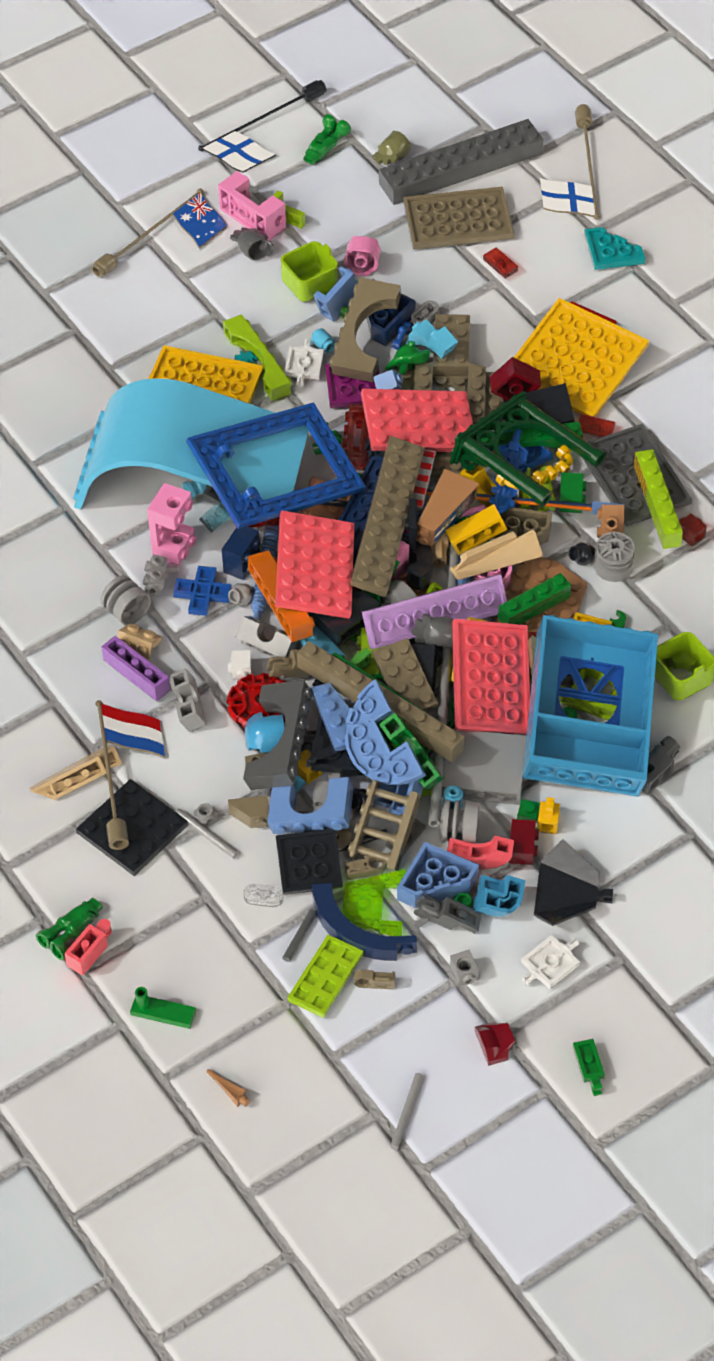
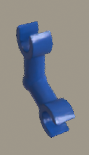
M405 321L404 325L399 327L397 337L392 344L394 349L398 350L402 347L405 333H411L410 327L413 323Z

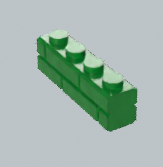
M562 573L555 575L553 578L499 605L498 620L501 623L518 625L570 598V582Z

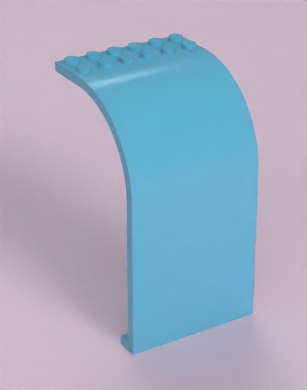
M145 379L127 384L111 396L105 411L100 412L94 429L95 435L92 436L86 455V462H84L77 489L73 496V500H76L74 508L81 510L88 489L94 479L106 471L125 466L156 468L212 486L186 443L188 437L274 414L275 412L177 380ZM303 425L231 446L234 455L232 458H227L224 454L221 463L239 493L243 495V492L248 488L256 487L262 500L293 492L309 431L307 427Z

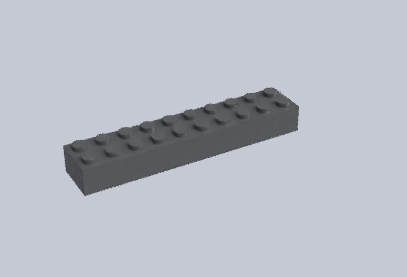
M526 119L379 169V184L392 204L395 205L403 202V197L425 195L543 154V138L530 120Z

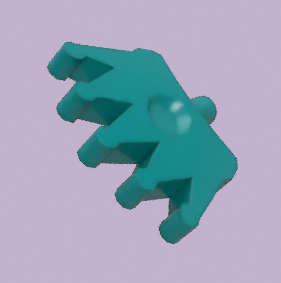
M250 350L246 353L240 351L239 355H235V360L253 364V359L258 361V358Z

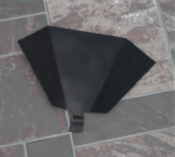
M562 839L540 862L534 916L551 926L557 925L596 909L597 902L612 904L613 889L599 891L600 872Z

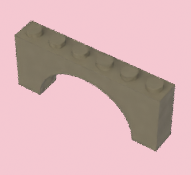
M360 277L358 284L354 286V297L350 298V309L348 313H345L344 327L340 328L339 342L335 343V355L331 356L329 366L332 367V374L374 382L373 377L376 376L378 369L377 358L367 355L360 349L356 342L357 331L362 322L371 314L383 309H397L401 298V286Z

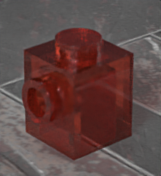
M690 513L679 520L683 531L682 539L693 547L705 538L707 525L700 518Z

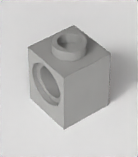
M470 949L450 955V967L458 986L469 985L478 980V968Z

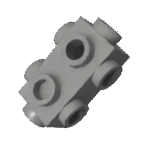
M153 554L150 561L147 560L144 569L147 573L143 579L144 590L147 594L159 597L165 578L167 579L169 574L178 573L177 566L166 565L167 557Z

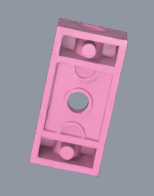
M236 171L218 184L220 210L246 228H256L263 235L268 236L267 240L269 241L286 229L285 203L275 196H271L258 206L250 200L249 178Z
M164 483L147 509L152 555L167 557V562L178 566L182 560L186 559L190 547L195 545L197 539L194 527L182 524L185 513L190 511L193 506L191 492Z

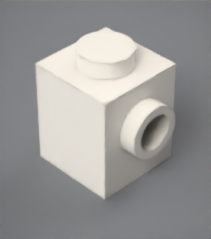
M250 650L231 651V661H228V673H232V680H239L251 674Z

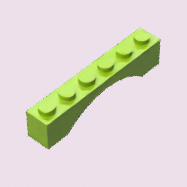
M240 314L223 321L224 334L229 342L234 346L252 351L261 365L264 366V391L271 401L291 394L290 386H292L290 377L284 374L282 366L278 365L274 355L268 352L266 344L261 342L257 331H253L249 320H246Z

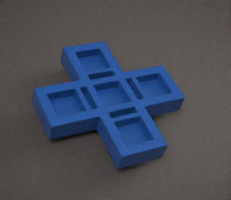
M198 566L195 580L176 578L173 597L190 599L188 614L207 616L210 601L229 603L228 593L232 589V584L215 582L216 567Z

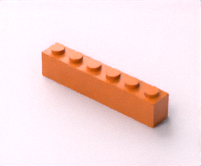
M269 550L248 556V571L291 642L313 636L315 623L307 612L275 607L277 559L272 557Z

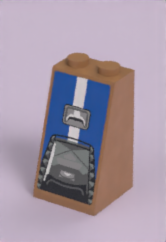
M444 469L417 523L416 540L422 545L433 546L444 535L445 530L450 528L475 502L479 483Z

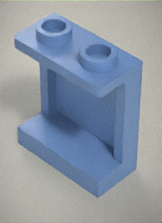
M342 266L339 268L342 278L326 295L319 291L313 295L320 313L333 322L342 314L341 308L349 306L350 298L354 297V286L358 284L353 271Z

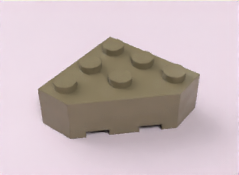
M509 508V510L501 515L508 530L490 539L492 541L513 531L518 538L534 530L541 546L549 541L552 513Z

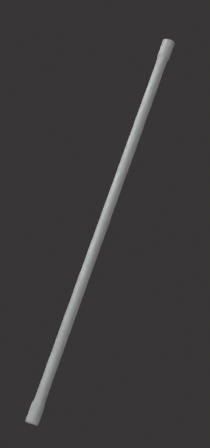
M451 542L448 588L457 586V579L450 571V568L459 564V556ZM443 647L437 717V720L447 725L452 649ZM435 753L434 764L443 775L444 758ZM442 781L432 788L428 824L431 827L440 826Z

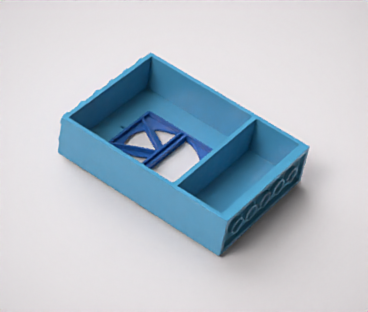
M554 615L543 616L536 635L522 778L639 796L647 781L658 634L650 631H637L632 628L614 627L609 624L600 625L591 621H576L573 618H558ZM577 669H595L604 675L589 692ZM568 674H571L578 690L560 687L563 679ZM608 681H611L616 689L617 696L601 694L599 692ZM559 696L617 705L613 716L605 723L569 718L560 705Z

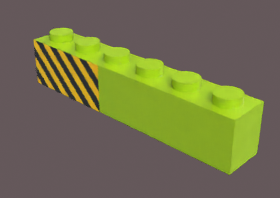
M654 450L635 452L634 469L662 548L680 547L683 531Z

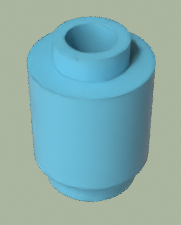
M323 328L313 332L312 342L319 349H324L325 353H331L335 347V339Z
M455 785L445 788L443 792V806L445 800L448 799L451 800V809H454L455 801L459 800L461 810L463 807L462 789Z

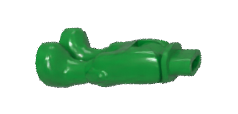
M326 114L322 120L324 129L311 141L303 160L310 164L320 161L337 145L341 138L350 133L351 126L347 121L340 120L337 123L332 115Z
M94 898L87 902L83 901L82 904L58 918L53 926L40 930L36 934L38 943L45 949L50 947L53 955L59 960H63L67 951V944L72 939L79 937L87 926L92 924L94 919L99 916L98 912L103 909L102 904ZM65 931L62 935L55 938L60 932Z

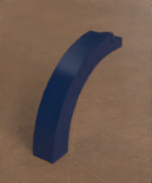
M332 883L312 884V898L314 909L317 912L316 915L330 936L363 950L364 957L376 960L397 961V954L409 955L417 953L416 935L383 936L367 932L351 923L342 914L333 896Z

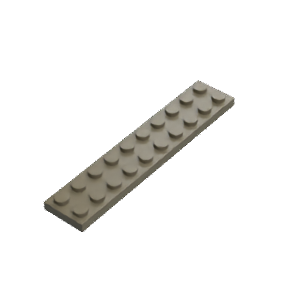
M393 436L389 437L351 577V586L386 597L405 527V519H407L409 498H412L424 447Z

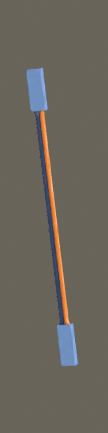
M428 488L426 496H431L434 489ZM477 493L476 500L489 501L490 497H494V495ZM512 498L515 504L539 506L531 498ZM549 500L545 507L591 511V514H597L601 504H624L592 501L591 504Z

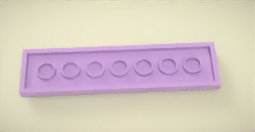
M497 574L362 612L370 649H376L406 638H415L416 636L412 635L411 630L416 627L415 620L422 619V615L425 613L430 615L431 618L445 616L465 620L468 617L483 619L497 615L499 613L498 606L507 602L502 576Z

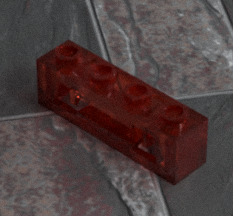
M349 404V411L345 412V422H348V424L344 425V435H346V438H343V449H345V453L355 470L364 471L368 461V451L365 449L368 429L363 404ZM355 424L356 428L361 429L360 446H354Z

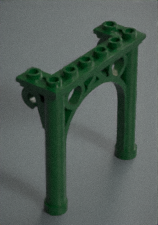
M522 391L518 395L515 394L509 401L503 402L499 408L493 409L489 415L480 418L476 424L470 425L463 433L460 432L456 436V443L451 451L450 464L453 465L455 463L457 465L461 463L462 467L467 471H472L479 465L489 467L534 499L535 503L540 507H544L551 499L552 491L540 485L502 456L498 444L504 435L519 429H535L545 432L587 460L594 467H598L603 462L606 452L600 448H595L526 400V392ZM488 438L492 442L486 443L481 441V439Z

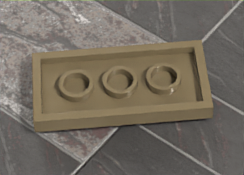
M408 638L372 651L373 658L386 686L424 711L438 706L437 700Z

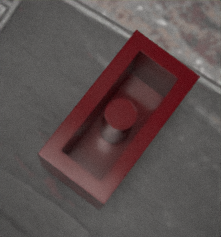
M512 819L510 839L514 840V846L509 863L533 865V857L538 855V845H534V841H539V829H535L536 821Z

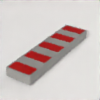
M424 449L412 498L416 499L417 511L422 512L436 451Z

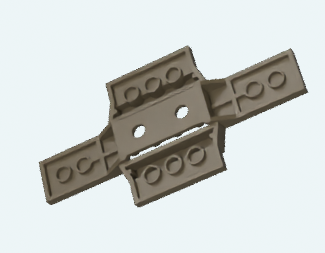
M435 314V329L438 328L440 330L445 326L458 343L455 349L442 359L434 352L433 362L415 365V370H407L405 374H401L403 389L400 390H432V383L435 380L436 391H445L448 387L454 388L455 391H465V382L468 380L467 398L474 425L480 418L486 417L493 409L496 410L503 403V398L491 393L490 376L494 372H486V367L469 363L470 315ZM436 452L430 479H440L444 469L460 475L464 468L461 463L457 465L455 463L453 465L450 464L451 452Z

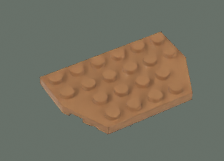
M539 557L516 564L512 573L511 584L506 589V599L509 601L559 573H562L571 584L570 598L520 624L528 625V640L532 635L536 637L544 615H554L558 618L567 619L574 618L575 613L579 612L587 588V582L556 560ZM497 614V617H496L495 622L501 623V622L498 620V614Z

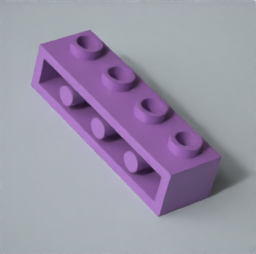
M117 636L112 637L101 646L103 660L156 702L170 691L169 677Z

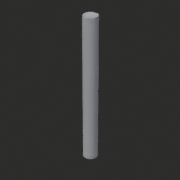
M180 808L176 810L179 815L188 820L190 827L231 858H236L238 855L237 851Z
M415 1073L390 1148L393 1150H398L423 1079L421 1073Z

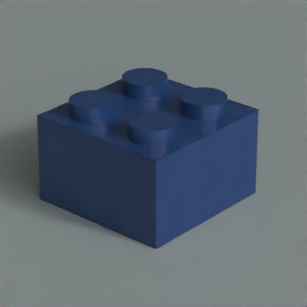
M248 526L240 529L236 527L221 549L223 573L244 580L246 575L250 574L248 571V556L261 553V540L259 539L258 530Z

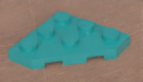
M602 227L584 230L594 270L645 264V256L641 246L637 244L634 246L628 243L627 239L616 234L613 236Z

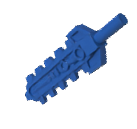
M522 429L514 430L512 441L499 446L502 456L518 469L519 466H523V463L526 464L528 450L519 443ZM498 483L496 487H492L491 492L495 495L490 497L489 503L495 504L500 515L509 510V508H514L515 501L512 498L516 497L517 490L506 485L500 486Z

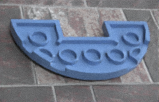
M373 680L357 696L358 700L353 708H350L347 715L345 745L348 755L360 772L379 783L403 785L425 777L426 774L411 745L405 742L391 751L378 725L379 722L394 712L378 681Z

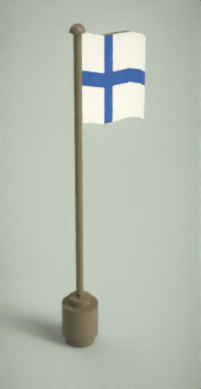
M581 104L575 110L577 127L584 129L591 186L540 178L543 209L559 213L582 214L598 220L600 215L597 210L587 128L593 124L592 113L588 105Z

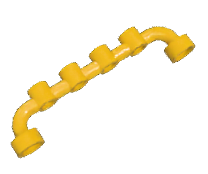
M562 445L556 452V456L560 461L555 466L549 465L541 472L537 470L529 477L543 485L547 477L550 480H554L559 472L568 473L574 461L570 454L571 449ZM499 474L497 475L495 481L500 486L506 485L510 488L518 489Z

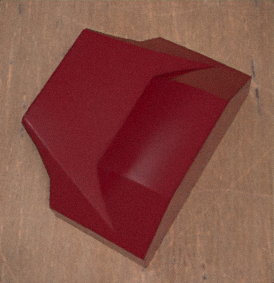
M492 1022L476 1026L475 1033L488 1066L507 1061L509 1050L515 1042L509 1024Z

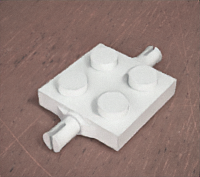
M308 338L305 339L304 346H289L284 374L297 378L296 385L298 387H303L304 379L319 380L324 349L311 347L312 339L310 338L309 341Z
M552 935L522 958L521 963L530 971L529 974L522 978V981L529 985L533 980L538 979L551 989L580 966V961L571 952V950L579 945V942L573 938L565 945Z

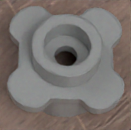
M206 803L199 805L193 812L194 816L199 818L201 824H207L210 819L217 817V812L213 811L212 806Z

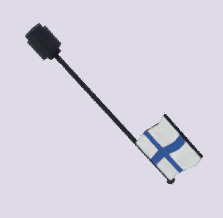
M315 80L302 87L301 96L203 146L199 145L198 150L201 152L204 150L216 156L231 168L242 173L275 157V153L264 149L250 138L238 133V131L302 98L311 102L324 95L327 91L322 80Z

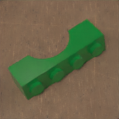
M394 712L379 724L396 747L401 746L405 742L411 745L426 774L425 777L419 779L425 789L430 790L445 779L400 715Z

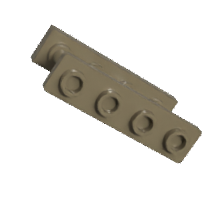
M373 780L372 784H369L367 787L366 795L368 797L366 803H363L361 806L360 814L362 816L360 822H357L355 825L354 833L356 835L354 841H351L349 844V856L357 859L358 853L383 860L388 864V869L398 872L422 795L410 791V795L403 796L379 788L380 783ZM376 796L404 804V814L397 815L373 808ZM370 815L398 823V833L390 834L367 827ZM364 834L392 842V852L387 854L361 846Z

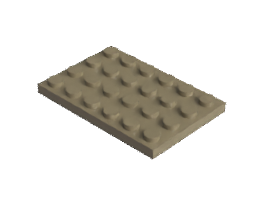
M503 186L403 197L413 249L514 239Z

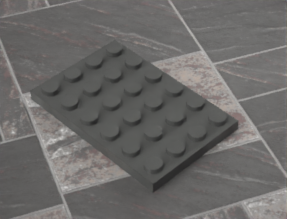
M643 424L588 442L595 448H600L606 452L603 462L598 467L592 466L584 458L583 460L610 503L624 504V525L626 527L652 518L634 469L635 452L654 450L674 509L692 504L691 496Z

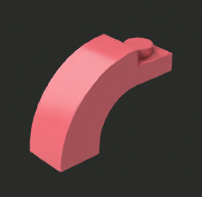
M494 836L487 843L474 844L450 838L447 851L478 864L479 870L492 869L506 864L512 858L514 840Z

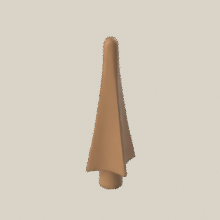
M210 1069L206 1071L237 1107L240 1103L245 1107L250 1104V1099L245 1095V1089L227 1081Z

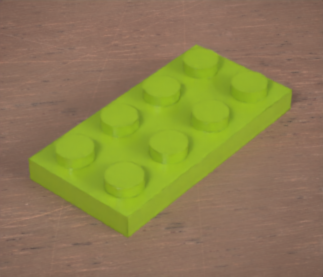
M327 935L288 995V1002L324 1018L362 959L364 951Z

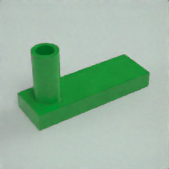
M138 987L135 990V999L130 1010V1015L188 1029L191 1028L196 1013V1007L149 997L145 987Z

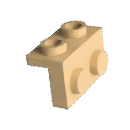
M127 624L118 630L117 636L147 660L151 657L152 649L160 644L162 636L154 631L144 630L136 624Z

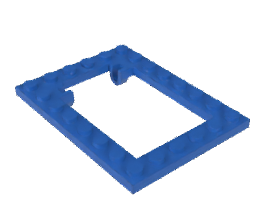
M314 402L188 437L186 441L237 529L280 517L281 510L296 512L362 492L366 488ZM305 425L337 476V479L262 500L256 487L248 488L241 495L221 461L224 454L227 458H232L234 451L231 446Z

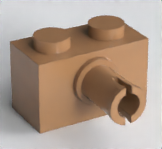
M601 504V508L597 510V519H601V526L597 527V538L609 532H621L624 534V505Z

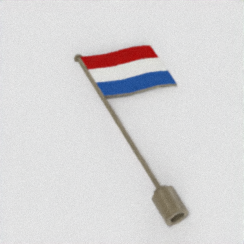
M97 700L95 705L98 707L113 819L106 824L108 842L111 849L121 850L129 845L126 822L117 818L107 742L126 749L152 753L165 759L160 720L154 717L120 710L103 704L101 700Z

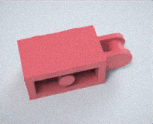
M108 919L100 920L95 927L89 924L65 952L66 964L69 968L84 975L108 947L107 938L112 933L111 923Z

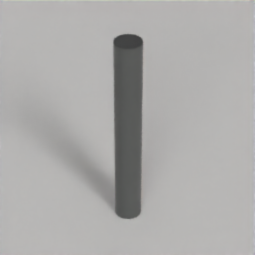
M310 909L282 957L284 961L289 962L317 914L315 910Z

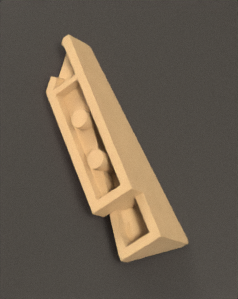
M534 530L518 538L513 531L464 552L460 556L461 562L453 567L451 566L450 571L457 580L536 559L542 557L543 553Z
M107 745L110 768L121 765L122 762L115 747ZM101 748L29 787V790L55 800L107 773L104 749Z

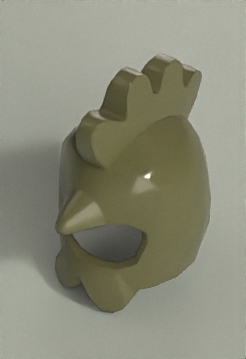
M393 130L378 145V152L372 158L377 164L383 163L388 165L396 163L410 152L411 144L404 134Z

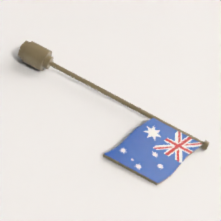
M199 188L196 194L113 256L106 253L96 260L91 267L92 272L97 277L107 275L117 267V257L172 215L181 228L195 241L199 249L226 228V224L221 216L208 205L202 196L204 194L203 189Z

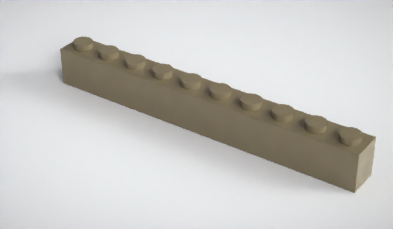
M310 641L297 652L298 668L324 684L330 683L338 693L355 703L358 700L357 696L373 681ZM381 686L393 712L401 716L419 743L451 763L464 751L463 735Z

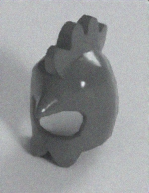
M243 227L241 230H235L230 235V239L237 242L242 253L251 260H260L265 256L273 254V243L267 240L268 236L263 235L256 228L248 229ZM266 241L265 250H260V245Z
M425 613L422 615V619L415 620L416 627L412 628L411 633L416 636V643L435 644L436 646H443L453 650V618L445 616L431 618L430 615Z

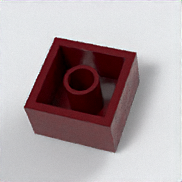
M511 357L490 376L491 393L509 401L513 395H517L522 391L538 390L542 386L540 370Z

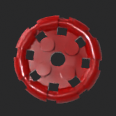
M253 673L239 679L237 684L231 687L227 695L226 703L229 705L227 707L229 715L237 724L241 723L244 728L248 719L254 714L262 712L263 717L281 715L275 712H266L261 703L256 700L260 697L262 685L284 683L287 681H282L276 677H269V673H261L259 675H254Z

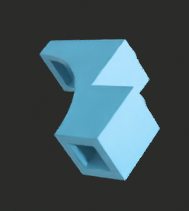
M427 319L423 322H417L412 327V332L408 335V341H414L415 346H426L441 359L452 352L458 343L445 326L440 330L438 328L435 329Z

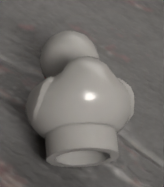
M242 583L235 584L228 593L230 602L239 606L247 605L253 598L251 586Z

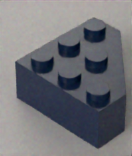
M401 293L397 309H383L368 316L366 319L371 339L386 346L398 334L399 327L403 326L405 321L409 322L411 320V315L416 309V301Z

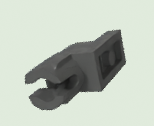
M666 736L660 742L661 746L656 745L649 753L647 781L642 789L647 795L673 772L675 761L673 759L679 752L680 746L671 736Z
M422 895L416 901L415 906L420 908L414 911V915L428 919L429 922L449 930L459 926L474 934L479 931L482 913L476 912L470 907L448 897L441 902L432 897Z

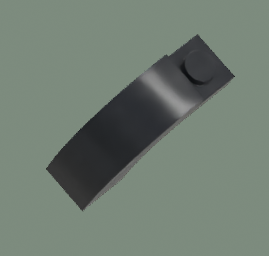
M416 541V549L409 550V563L412 565L407 568L406 584L423 590L432 579L433 555L426 545Z

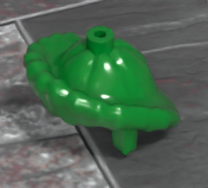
M408 341V345H403L397 350L393 359L386 365L385 370H394L399 367L400 374L403 375L406 373L407 367H409V370H415V365L424 364L428 360L431 351L429 349L419 350L415 346L414 341Z

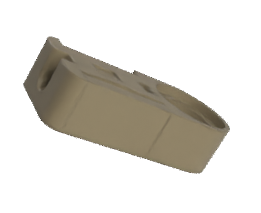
M365 856V859L351 862L345 860V870L349 880L380 875L386 868L385 861ZM374 861H379L382 863V866L374 868L371 864Z
M358 970L354 973V985L359 988L395 989V972Z

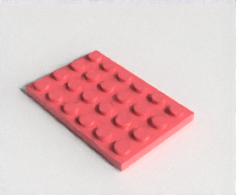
M362 389L361 391L372 451H385L389 437L393 436L424 447L426 450L451 452L456 443V436L460 432L463 433L470 425H473L466 391Z
M281 510L275 607L350 619L352 611V586L350 581L353 574L354 523Z
M454 619L452 621L455 731L499 732L502 734L526 736L530 705L528 625Z

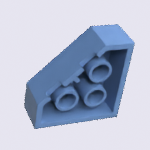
M424 842L397 886V900L417 908L415 906L416 901L422 895L443 901L447 897L454 898L459 893L469 894L479 878V865Z

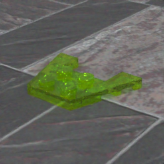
M403 869L346 882L344 884L342 914L359 928L365 930L368 928L377 931L380 935L402 936L403 921L382 920L384 889H397L406 870Z

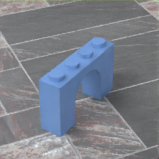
M349 777L330 778L325 803L317 811L308 814H301L295 811L297 791L293 785L272 788L268 825L273 834L350 828L354 787Z

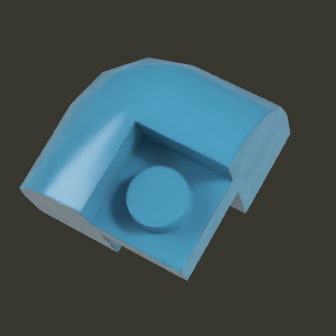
M262 712L250 717L245 725L247 750L252 751L253 748L260 749V753L270 752L277 745L284 732L283 715L263 717Z
M482 875L479 879L477 896L474 898V910L493 917H504L512 914L522 902L526 880L506 875L502 880Z

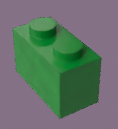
M561 472L560 501L586 504V495H582V493L586 492L587 481H583V473ZM559 508V512L581 513V510Z

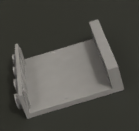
M456 731L464 736V751L453 763L445 759L443 772L445 779L442 780L441 798H443L445 788L455 785L462 789L463 800L520 805L526 736L502 734L499 732Z

